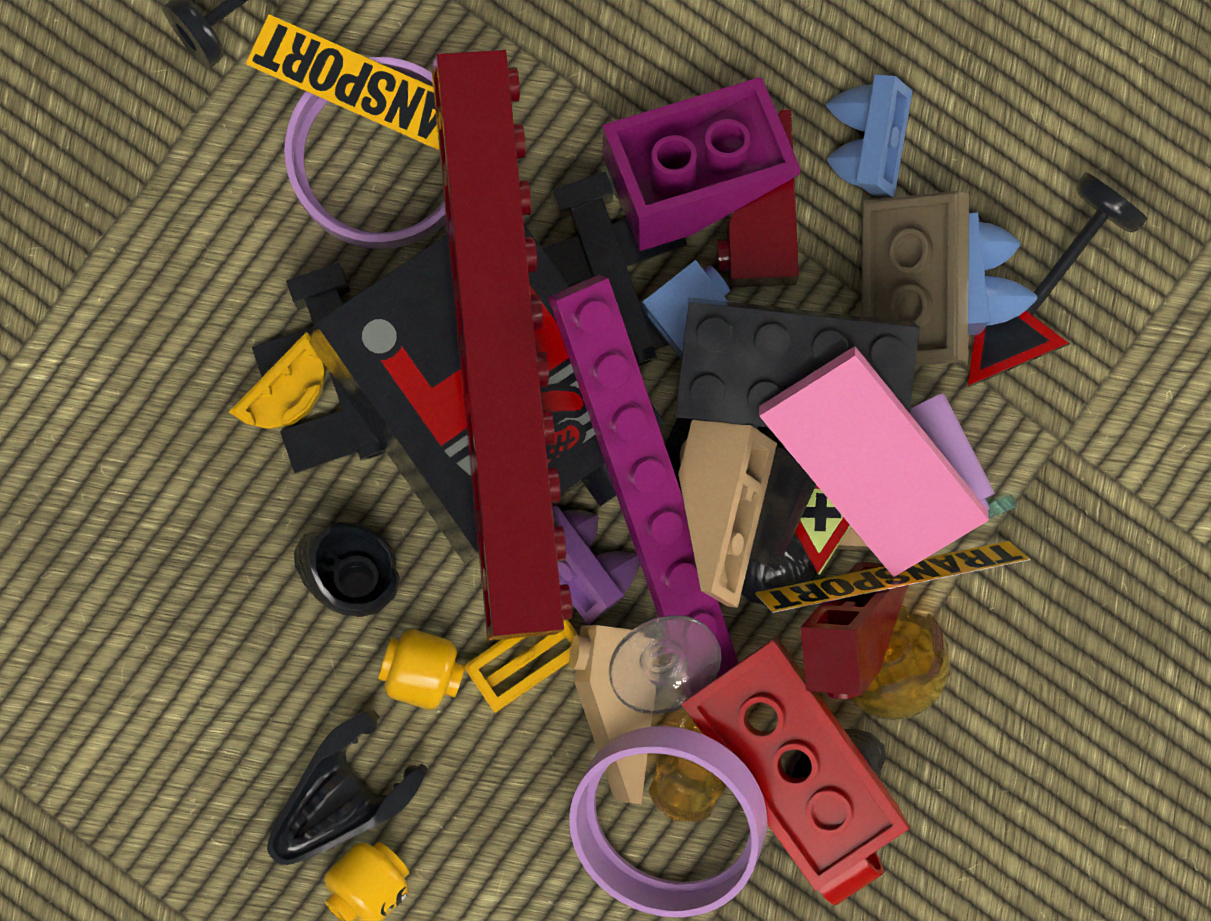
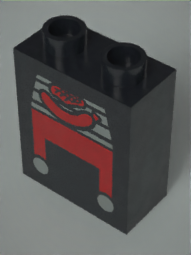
M524 223L525 238L534 237ZM447 234L316 322L309 343L459 557L466 564L478 556L479 552ZM534 238L537 251L536 272H529L531 295H540L543 311L542 329L534 330L536 351L546 353L549 372L548 387H540L542 410L550 409L552 411L555 434L554 444L546 445L548 468L556 467L558 470L560 498L583 482L601 507L617 495L548 299L549 296L569 288V286ZM652 405L658 426H660L664 420ZM553 518L554 526H559L556 520Z

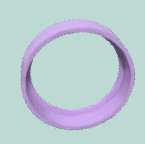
M369 57L373 61L433 87L432 73L423 67L396 58ZM307 91L303 94L291 115L287 127L284 150L285 164L292 188L301 205L321 228L334 237L352 245L371 249H389L418 242L437 231L446 223L444 201L430 216L421 222L394 232L376 233L358 230L340 222L329 214L314 196L306 177L304 164L305 144L309 130L319 112L329 101Z
M654 726L622 734L605 745L596 754L574 793L569 814V826L574 849L583 867L591 878L609 895L645 913L664 917H689L704 914L723 906L733 899L746 885L753 873L766 839L767 810L764 797L754 776L746 765L728 748L695 731L670 726ZM660 753L687 759L709 770L727 785L745 812L750 834L744 851L726 870L715 876L698 881H670L654 877L637 869L614 850L599 824L596 811V793L600 778L606 768L614 761L636 754Z

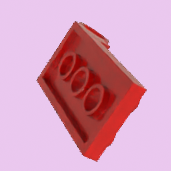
M777 636L683 701L681 705L701 733L728 748L752 773L764 797L767 810V825L815 891L819 890L828 902L836 906L884 874L883 865L876 851L909 830L910 825L904 818L896 801L819 694L806 691L804 673ZM762 702L772 706L778 716L777 727L771 731L755 729L747 717L750 705ZM794 749L804 752L811 761V773L803 778H794L785 773L781 766V756L784 752Z

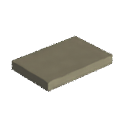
M951 191L863 201L861 316L915 322L920 327L915 366L968 362L969 193Z

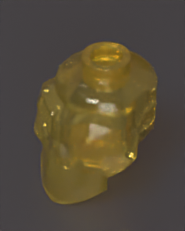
M686 713L678 728L702 734L688 713ZM657 753L656 773L648 792L653 803L668 818L675 821L699 822L710 817L718 798L727 789V785L712 772L692 761L673 755Z

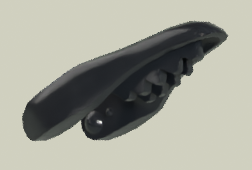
M375 710L350 718L334 728L314 754L271 831L267 851L276 863L280 865L299 863L327 851L392 818L402 811L417 793L429 770L423 763L419 766H408L404 770L403 780L400 783H394V789L388 795L375 794L366 788L361 780L351 771L346 759V750L352 744H357L358 738L362 734L367 735L375 732L377 720L380 718Z

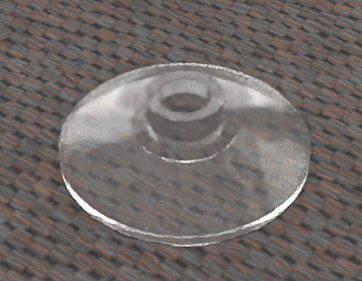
M680 615L658 617L634 628L617 645L609 664V680L618 699L635 711L648 714L676 711L683 708L681 704L685 699L717 677L721 665V649L714 633L701 621Z

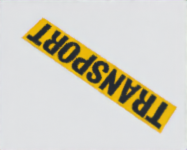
M268 14L245 63L246 65L439 150L432 86Z
M1005 541L927 557L895 577L883 566L755 592V594L774 613L1031 559L1011 542Z

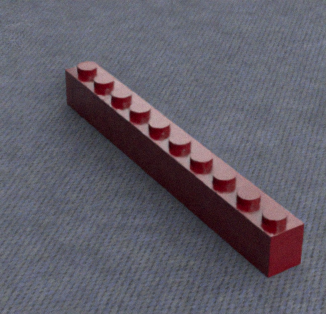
M506 50L437 54L431 70L487 641L555 635L564 630V620L572 618V599L569 585H560L558 561L566 560L565 533L563 526H554L552 503L560 502V480L557 468H548L546 445L554 444L555 434L552 411L550 409L542 410L540 387H548L549 372L546 353L536 351L534 330L542 329L543 327L541 298L539 294L531 295L529 272H536L537 270L536 244L534 237L525 238L523 215L531 214V192L528 180L519 181L517 159L525 158L526 152L523 124H514L512 102H519L520 99L519 74L517 67H508Z

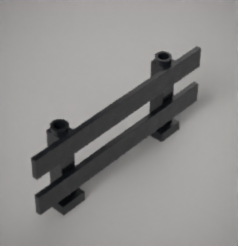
M606 172L553 189V198L560 219L572 216L578 236L543 247L542 249L569 287L599 274L609 278L638 367L656 360L655 350L667 347L669 344L642 311L627 267L687 247L685 237L639 251L627 219L611 224L605 205L613 202V190ZM340 263L286 281L293 303L298 310L305 307L308 308L314 326L316 322L343 305L340 295L351 292ZM314 326L252 347L261 376L263 377L306 332L312 335ZM332 375L331 378L342 410L280 431L295 474L358 453L360 460L371 459L386 453Z

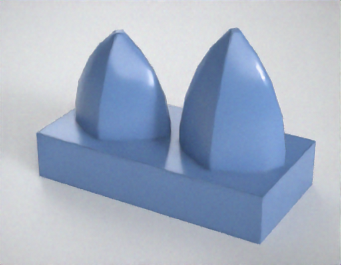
M875 74L873 84L848 89L826 103V107L842 123L865 132L864 139H856L842 145L828 156L827 162L840 178L850 184L862 187L875 197L894 198L913 91L896 76Z
M978 212L969 213L968 335H978L987 325L1003 323L1019 316L1037 300L1035 293L1017 282L1001 277L985 276V270L995 268L1013 256L1020 247V241L999 226L979 222Z

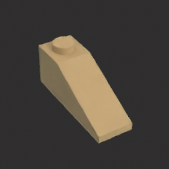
M692 420L688 437L683 442L680 451L681 466L679 480L700 588L702 592L724 605L738 608L777 443L750 425Z
M600 625L581 626L580 636L576 635L573 638L570 648V667L576 670L574 682L598 752L622 734L636 729L651 727L662 634ZM648 753L624 757L614 761L606 768L605 774L615 801L642 805Z

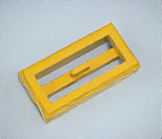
M568 619L564 620L563 631L547 636L485 679L479 670L527 637L502 639L465 665V670L494 713H497L570 663V648L499 697L492 690L493 687L563 639L567 638L570 644H572L573 638L578 634Z

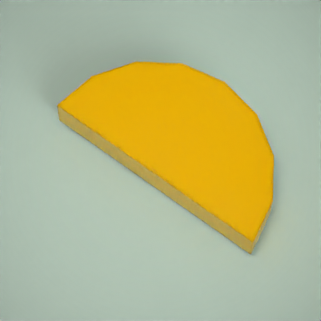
M306 332L229 413L250 426L266 429L293 425L309 414L323 393L326 377L325 365L309 343L311 335Z

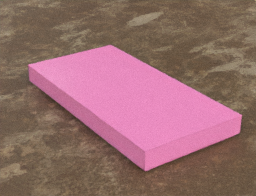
M856 346L759 406L760 418L893 577L989 521L987 508Z

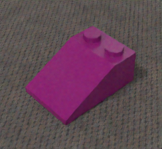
M762 77L602 125L603 159L639 251L691 236L800 174V166Z

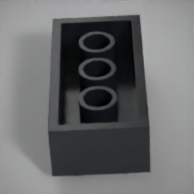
M688 297L676 417L768 427L759 416L760 405L856 346L910 413L920 327L915 322Z

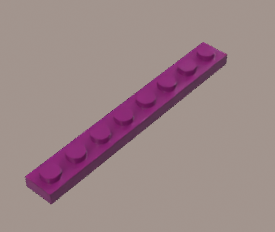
M599 274L553 294L548 299L686 698H688L736 665L738 659L718 601L701 591L684 500L609 278Z

